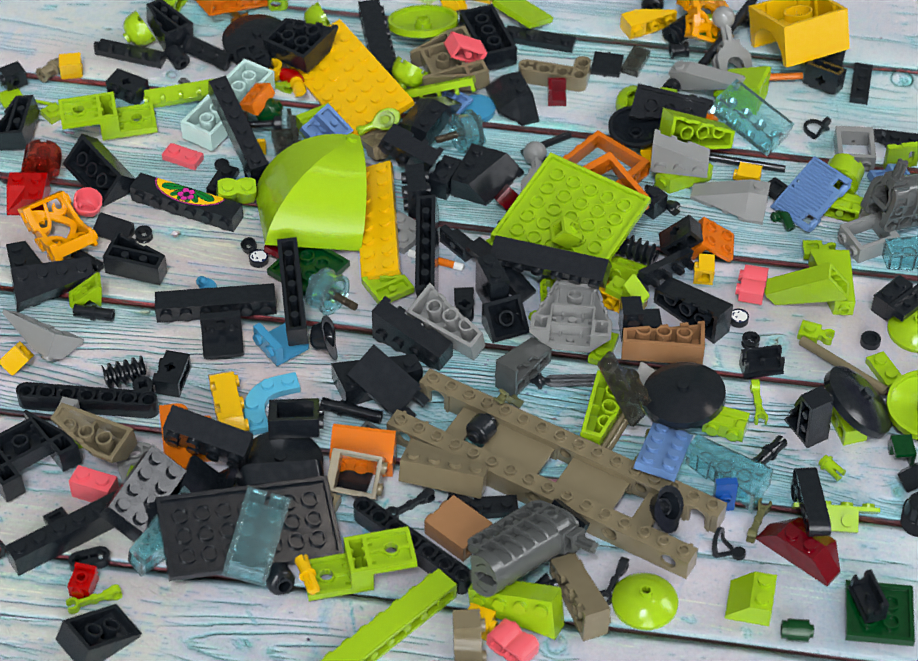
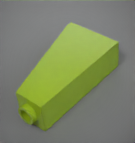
M810 249L809 267L831 262L849 282L848 300L827 302L832 314L853 315L856 301L850 250Z
M831 262L768 278L765 295L774 305L848 300L849 282Z

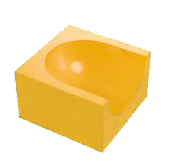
M768 0L748 6L751 46L756 48L777 42L782 55L783 66L786 68L850 49L848 8L833 0Z

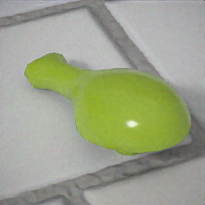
M394 108L380 110L370 123L356 127L358 135L363 136L372 129L389 130L394 123H399L400 113Z

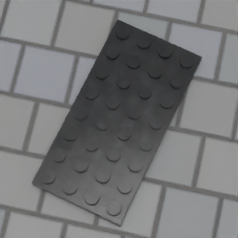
M327 476L155 497L169 581L263 569L276 562L292 565L295 564V558L302 554L303 558L304 554H306L310 560L344 553Z

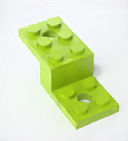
M114 92L58 99L63 130L100 124L102 140L158 132L153 103L116 108Z
M409 526L343 537L344 553L310 559L311 567L316 571L315 577L320 591L315 593V595H310L307 592L308 601L374 590V574L417 567V558ZM390 547L397 549L393 553H388L385 550ZM329 574L332 576V578L329 580H324L321 578V576Z

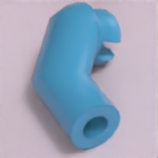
M199 276L196 280L199 288L217 287L215 281L204 276Z

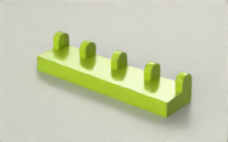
M475 75L410 88L405 91L411 98L418 96L422 98L424 95L432 93L442 96V91L455 89L457 96L460 95L459 88L471 86V91L476 92Z
M213 79L144 90V102L153 103V108L203 100L208 95V81Z

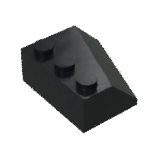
M285 18L263 39L264 47L270 52L272 58L279 59L281 62L308 74L331 51L338 25L323 26V23L320 22L309 24L305 20Z
M472 143L451 178V196L486 206L495 199L494 197L506 184L509 186L513 184V180L521 177L524 171L508 153Z

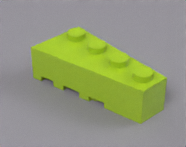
M663 108L659 127L661 134L669 137L674 135L677 137V140L686 143L690 141L709 149L732 148L735 131L725 123Z
M597 370L580 436L601 445L620 413L631 400L637 380Z

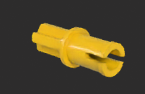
M303 554L297 556L295 564L300 572L299 578L304 582L307 592L310 595H315V593L320 591L315 577L316 571L311 567L306 554H304V558Z

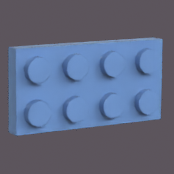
M653 422L633 469L675 482L693 435L683 430H675Z

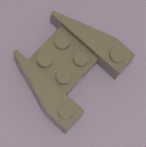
M465 25L449 29L410 51L411 63L417 67L424 66L426 72L429 73L422 76L423 86L475 75L476 90L485 88L490 84L489 70L483 59L470 63L462 62V60L451 58L444 45L451 32L471 37ZM471 86L461 87L459 90L460 92L471 91Z

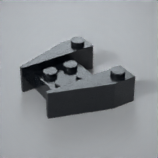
M27 410L23 411L24 421L0 433V494L6 502L26 493L19 471L50 455L63 472L82 463L78 445L67 433Z

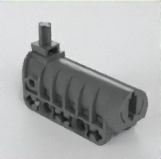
M902 158L898 159L893 171L885 172L884 176H877L871 181L861 202V208L867 213L883 212L879 225L885 232L918 226V173L904 175L909 162Z
M533 500L468 539V550L473 553L470 556L471 570L469 572L472 588L484 597H491L503 590L505 586L514 583L518 578L525 576L529 571L538 568L540 564L546 563L560 553L563 555L568 552L574 553L581 548L594 554L599 544L585 537V528L579 527V522L569 511L542 500Z

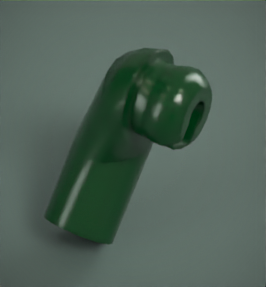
M776 210V212L771 213L770 218L772 222L778 221L783 223L787 232L796 228L791 215L787 211Z

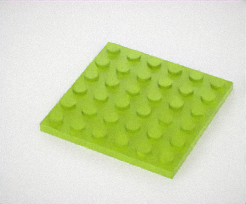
M550 152L490 235L493 240L495 235L605 258L611 261L651 203V198ZM562 216L574 220L581 225L583 240L570 249L552 242L550 225Z

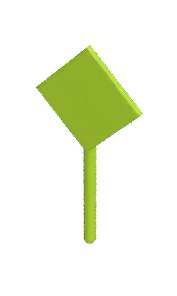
M19 88L9 92L7 90L0 92V103L5 109L15 96H22L23 94ZM36 100V103L38 104H52V102Z

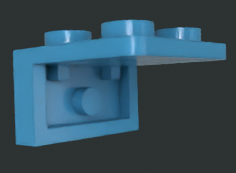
M260 322L253 326V340L255 344L261 348L276 366L309 349V344L288 345L285 323L269 332Z

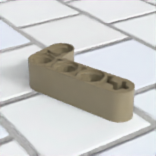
M586 56L577 57L573 66L531 59H523L518 64V71L521 72L527 84L548 87V78H566V90L582 92L586 90L590 78L591 60Z

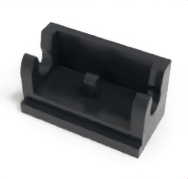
M781 344L741 349L739 366L743 378L751 379L784 374L785 357H781Z
M872 569L866 570L862 579H858L857 574H855L847 589L864 623L868 624L886 619L889 603Z

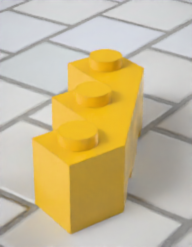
M233 371L208 374L217 421L249 431L248 419H244L242 409L245 408L243 396L239 397L237 387H240L238 374L234 375Z

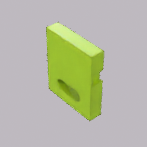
M918 141L901 143V145H887L883 162L884 169L887 164H896L900 158L909 162L908 167L917 166Z

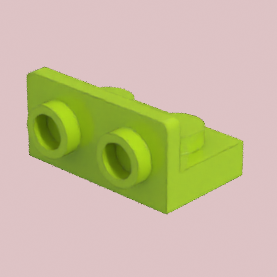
M616 255L610 261L612 268L608 281H611L616 275L628 280L633 273L637 276L638 271L647 266Z

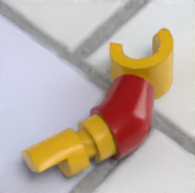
M272 58L274 68L271 70L274 71L275 81H287V83H290V88H292L295 97L303 96L306 93V87L302 74L294 69L282 68V62L279 59Z

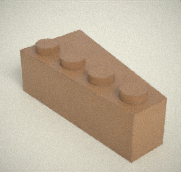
M698 321L697 325H689L688 322L680 323V326L674 327L662 324L657 328H651L650 326L623 328L621 360L670 364L694 362L703 365L705 321Z

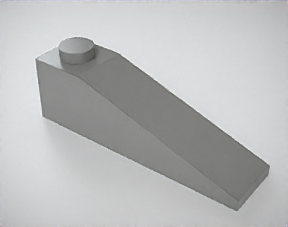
M675 62L668 72L670 78L679 81L681 84L680 90H738L745 80L743 75L695 62Z
M750 179L694 183L690 199L708 207H717L724 214L728 215V213L736 215L738 220L763 225L770 182Z
M5 309L2 311V314L31 348L42 354L41 358L53 361L54 358L62 360L84 341V339L70 332L54 329L55 326L38 322L37 319L20 312Z

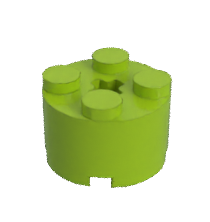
M839 153L829 159L827 164L852 179L851 187L846 193L855 194L865 173L864 166L860 161L858 163L854 160V156ZM838 180L833 187L839 190L843 182Z

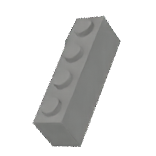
M431 283L427 285L406 311L407 315L412 319L416 317L420 319L428 330L432 328L453 342L454 350L472 360H475L486 346L483 333L469 319L464 317L455 306H452L441 293H438Z

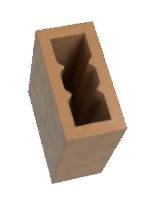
M454 495L450 499L443 501L440 507L434 513H430L424 521L425 534L462 562L473 554L468 550V539L493 524Z

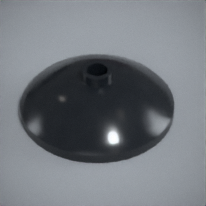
M632 106L623 107L612 114L608 122V131L615 141L629 148H645L653 145L655 129L659 130L661 120L629 119Z

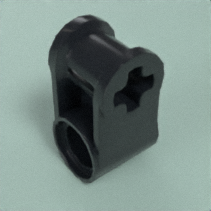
M474 287L454 288L456 308L464 317L472 322L474 319Z

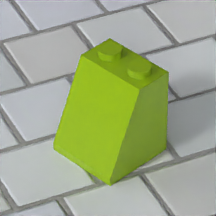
M772 67L728 69V72L745 76V80L738 90H714L713 97H716L715 102H722L724 108L757 116L768 94Z

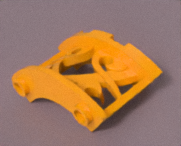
M677 0L676 5L682 6L688 13L685 16L686 28L684 37L713 44L716 39L712 38V34L716 38L718 31L721 34L720 28H717L701 9L710 10V14H713L715 9L720 6L729 7L726 1ZM706 32V36L700 35L699 33Z
M58 191L18 209L27 230L37 237L34 239L35 243L42 252H47V258L52 262L62 261L63 257L88 245L94 247L98 245L96 231L79 218L71 206L69 195L64 191ZM57 198L62 206L61 209H57L54 202L52 212H49L46 203ZM42 204H43V206H44V211H41V210H34V211H32V210H31V209L36 208V207H38V206H40V205H42ZM45 220H47V227H40L42 224L45 225ZM51 221L70 227V232L66 239L61 236L48 237L52 230Z

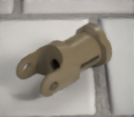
M59 58L50 60L44 67L36 69V75L41 82L46 83L53 75L60 74Z

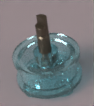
M471 109L465 110L461 115L457 113L452 114L448 119L449 133L436 136L434 139L437 143L451 140L456 150L461 154L466 153L472 143L483 146L486 143V137L482 127V118Z
M325 267L310 276L305 295V301L308 306L318 308L324 315L334 314L342 305L354 311L358 308L356 302L347 298L350 284L346 276L342 274L337 275L329 267Z

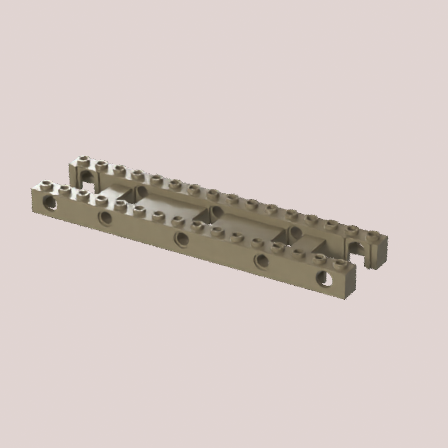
M429 369L419 381V387L422 388L420 392L430 399L428 402L432 401V390L439 392L444 398V409L446 412H452L457 415L447 430L443 431L430 425L428 421L424 422L407 414L406 411L402 412L398 409L386 423L387 430L396 431V444L407 447L409 441L403 439L400 435V432H403L410 438L488 466L486 486L505 495H517V500L524 504L533 500H542L552 504L554 499L559 498L590 522L586 533L684 579H687L696 565L698 548L694 547L692 543L688 544L668 535L669 533L653 528L656 521L652 518L649 507L652 497L658 494L661 488L666 485L676 487L681 492L684 502L681 520L689 521L691 509H696L705 516L704 528L707 532L715 533L716 529L725 519L727 502L678 480L673 482L633 469L634 460L508 403L499 404L493 399L494 397L433 369ZM487 413L496 420L497 432L480 448L465 441L467 438L466 425L476 414ZM550 458L558 459L568 464L556 482L539 475ZM625 492L630 495L635 494L644 499L633 517L614 510ZM662 555L671 557L676 564L666 562Z

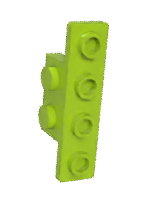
M798 499L797 503L794 502L791 509L800 510ZM826 501L831 521V532L858 533L859 513L879 514L881 508H875V504L863 503L862 507L853 506L852 502H840V505H832V501Z

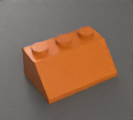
M333 423L329 460L331 459L333 448L384 457L388 467L386 475H382V477H393L397 459L396 431ZM343 456L340 472L351 470L358 474L368 472L375 475L378 462Z

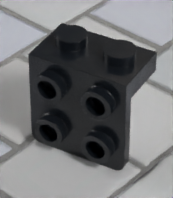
M240 310L200 314L204 359L241 357L244 355Z
M193 455L188 461L185 469L186 473L182 477L179 487L184 493L232 488L236 483L238 470L231 466L218 472L198 456Z

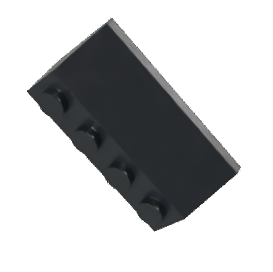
M85 134L80 135L63 162V165L83 187H91L99 191L102 195V206H106L126 196L130 191L131 184L136 179L97 138Z

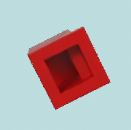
M75 562L74 571L67 585L70 597L82 599L94 593L99 581L97 566Z

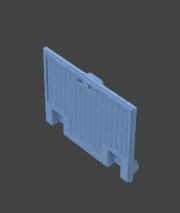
M814 156L770 208L775 211H787L791 215L794 224L806 232H812L821 222V217L838 197H843L850 189L852 179ZM838 180L843 182L839 190L833 187ZM808 214L813 217L809 224L803 221Z

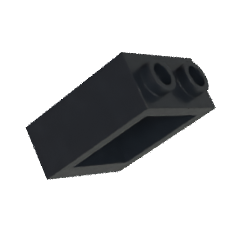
M319 398L269 400V439L319 437L320 429H324V406L319 405Z

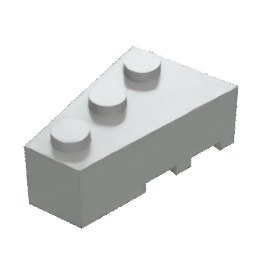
M655 129L650 172L707 178L710 149L690 141L686 143L677 140L676 136L671 135L669 137L661 134L660 130Z

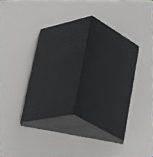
M521 294L482 304V325L492 343L529 333V325Z

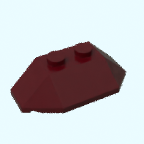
M801 517L770 523L756 537L757 541L827 587L840 574L836 540L830 536L807 537Z

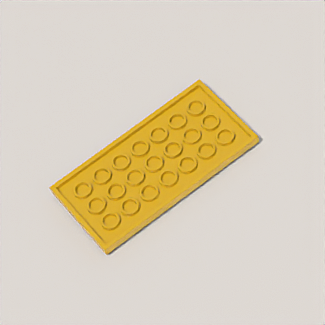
M341 19L332 23L338 25V30L331 51L308 74L287 65L289 69L297 70L302 74L306 89L320 105L329 103L353 129L352 134L358 135L356 127L370 123L382 109L394 108L402 114L415 105L414 100Z

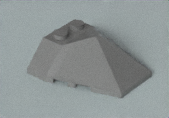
M556 280L548 291L545 300L539 304L538 310L531 315L529 332L541 343L551 347L553 350L590 353L611 340L612 321L608 317V311L604 307L599 289L591 288L588 284L584 283L576 285L570 283L569 280Z

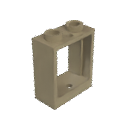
M333 448L327 475L330 491L378 500V496H382L384 484L381 483L382 475H386L388 463L385 462L384 457ZM343 456L378 462L372 493L337 487Z

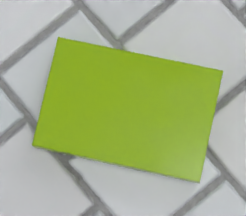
M493 0L492 2L495 8L529 29L552 23L554 18L527 0Z

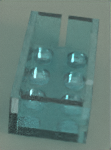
M738 79L715 99L710 109L712 114L721 121L726 120V125L766 156L787 138L795 124Z
M248 486L222 575L265 587L291 498L271 493L269 504L266 506L264 503L267 491Z

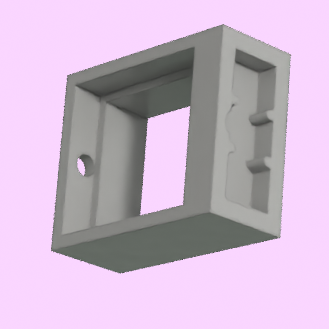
M836 126L833 138L835 155L843 153L842 145L868 146L869 154L850 155L854 156V160L858 163L860 161L863 164L865 171L874 170L876 149L873 127Z
M881 212L840 225L837 235L838 241L847 250H850V256L857 263L898 250L900 235L896 230L885 232L880 227ZM873 229L880 238L874 242L861 245L854 235Z

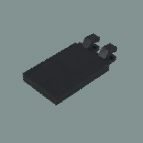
M374 344L346 375L391 416L398 409L416 417V414L409 407H406L410 401L413 400L423 408L430 400L425 394L420 392L422 389L419 387L420 384Z

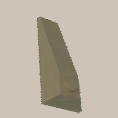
M62 402L50 417L52 422L90 454L110 463L127 460L138 444L133 428Z

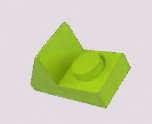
M96 272L68 292L71 308L75 304L85 305L89 300L101 307L102 286L100 273Z
M634 273L628 280L616 275L605 288V293L619 300L621 297L641 296L642 305L650 296Z

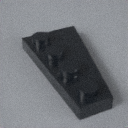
M638 83L629 119L661 120L663 108L706 118L710 100Z

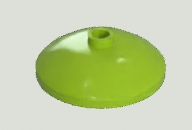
M918 311L904 321H900L895 316L889 319L887 331L891 340L904 350L918 353Z
M635 573L626 576L615 586L612 593V608L616 616L624 624L638 630H655L664 627L675 617L678 610V595L674 587L666 579L652 573Z

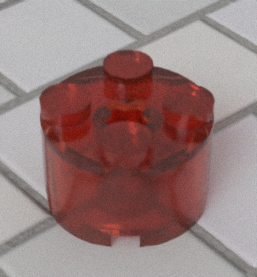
M40 139L29 142L24 151L21 171L48 173L49 181L54 180L60 173L62 162L61 148L49 140L40 142Z

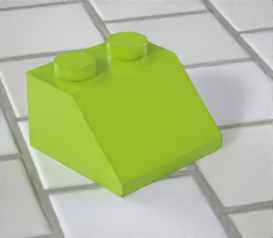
M754 571L731 580L725 619L769 627L777 575Z

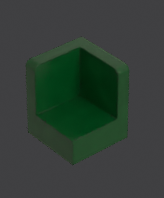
M891 435L887 448L889 455H895L896 458L907 457L909 466L914 464L917 453L912 435Z

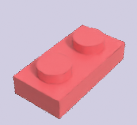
M170 143L162 153V160L192 170H196L204 159L203 153L174 143Z

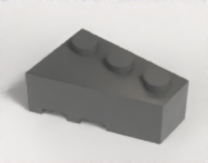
M531 337L496 360L495 387L498 389L502 388L509 395L515 394L518 396L530 383L529 380L535 378L551 362L552 348Z

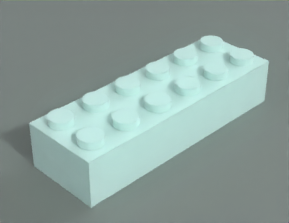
M243 59L226 76L239 103L255 83H270L272 88H275L274 71L247 59ZM209 94L180 122L183 139L210 151H214L228 136Z

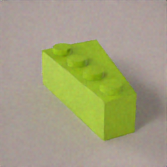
M515 581L491 597H484L478 594L472 588V584L468 588L469 605L474 603L494 610L498 619L503 620L505 618L514 621L522 628L554 640L565 625L561 587Z

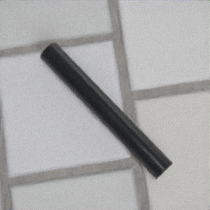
M567 131L541 143L547 148L571 138L572 135L570 131Z

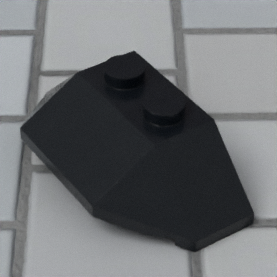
M520 71L496 77L486 87V91L499 114L516 121L521 126L539 122L534 95Z
M447 96L419 98L400 122L399 126L414 133V138L420 141L425 139L429 141L428 145H431L435 140L434 137L441 133L462 104Z

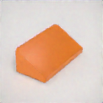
M255 83L239 104L242 110L257 116L264 109L266 101L272 98L275 92L270 83Z

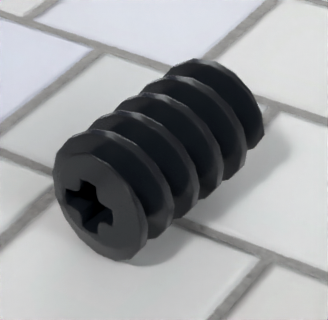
M688 13L663 28L662 35L666 41L680 44L684 40L689 39L684 37L686 28L685 16Z
M632 235L630 239L627 236L616 252L621 257L626 256L629 260L640 261L641 264H647V266L655 263L659 257V250H656L655 243L651 247H649V241L642 245V238L635 242V235Z
M142 355L139 356V362L132 357L130 364L126 359H123L122 366L118 361H115L114 368L110 363H107L106 370L101 365L108 388H112L113 382L117 387H120V381H123L126 386L128 385V379H131L133 382L136 377L146 375Z

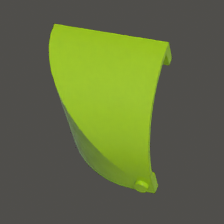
M352 133L347 135H318L301 140L284 149L265 168L256 188V202L265 245L278 246L277 239L297 237L298 247L360 251L364 234L367 194L366 163L360 136Z

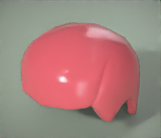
M83 187L75 192L73 208L78 215L94 217L100 212L102 195L98 190L91 187Z

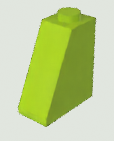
M710 163L708 165L707 178L655 172L654 185L670 194L692 187L694 183L710 181L712 179L713 165Z

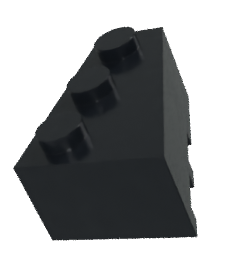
M154 0L146 4V21L165 53L166 49L171 45L182 46L187 34L193 36V22L164 0Z
M34 95L15 96L4 111L5 115L0 120V151L29 149L40 110Z
M394 123L382 138L378 147L384 154L393 157L399 165L423 163L424 171L429 173L444 149L441 147L435 149L428 145L429 141L425 139L420 141L414 138V133Z
M119 230L115 233L103 255L105 273L161 285L167 273L164 254L147 245L142 246L137 243L136 239L132 237L129 239Z
M822 385L800 395L794 404L795 408L790 410V415L784 419L806 448L825 441L829 437L834 398Z

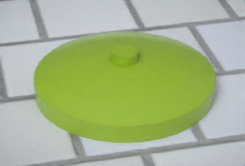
M439 5L408 6L392 12L388 17V28L390 31L397 35L411 38L435 37L458 26L457 12L451 8Z
M918 370L908 372L896 379L891 385L886 399V408L893 425L903 434H911L912 438L918 440Z

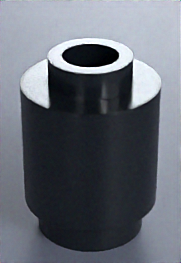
M171 45L166 49V57L175 69L182 70L188 66L190 58L180 46Z

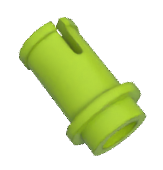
M825 455L818 463L821 470H826L837 481L842 477L836 471L843 476L846 473L845 469L833 461L832 456Z

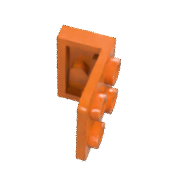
M706 217L700 219L698 222L701 224L703 241L691 248L694 251L691 259L695 260L699 254L707 250L721 259L731 262L734 253V234Z

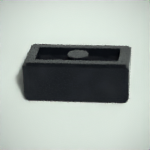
M102 212L98 215L93 228L97 236L111 241L117 230L121 231L129 239L135 234L134 223Z

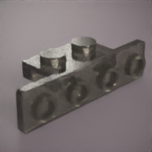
M288 108L286 113L288 129L271 130L275 156L292 144L301 141L298 140L299 129L295 127L296 117L292 115L291 108Z
M609 351L597 365L629 425L634 427L646 415L642 405L647 406L652 400L648 395L647 388L643 386L638 372L632 368L621 367L614 353Z

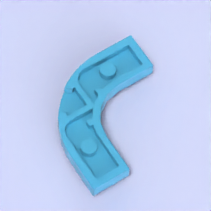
M296 372L264 379L250 390L244 402V418H247L249 423L248 432L253 433V435L268 432V420L265 409L269 404V400L301 392Z

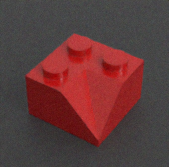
M9 172L7 182V215H20L18 212L19 208L49 196L50 183L48 173ZM42 204V205H40V206H38V207H36V208H33V209H31V210H32V211H34V210L44 211V206H43V204Z

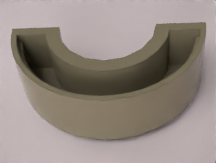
M480 609L453 610L454 661H487L486 650H482L481 632H485V618L480 617Z

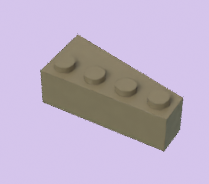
M411 438L400 459L398 481L481 499L486 489L488 466Z
M575 552L550 559L549 573L552 579L555 578L559 587H561L562 600L583 642L608 634L609 624H611L610 607L586 571L582 560L577 557Z

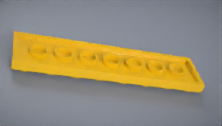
M389 160L366 167V215L362 247L360 248L361 278L368 276V280L380 279V276L401 275L393 164Z

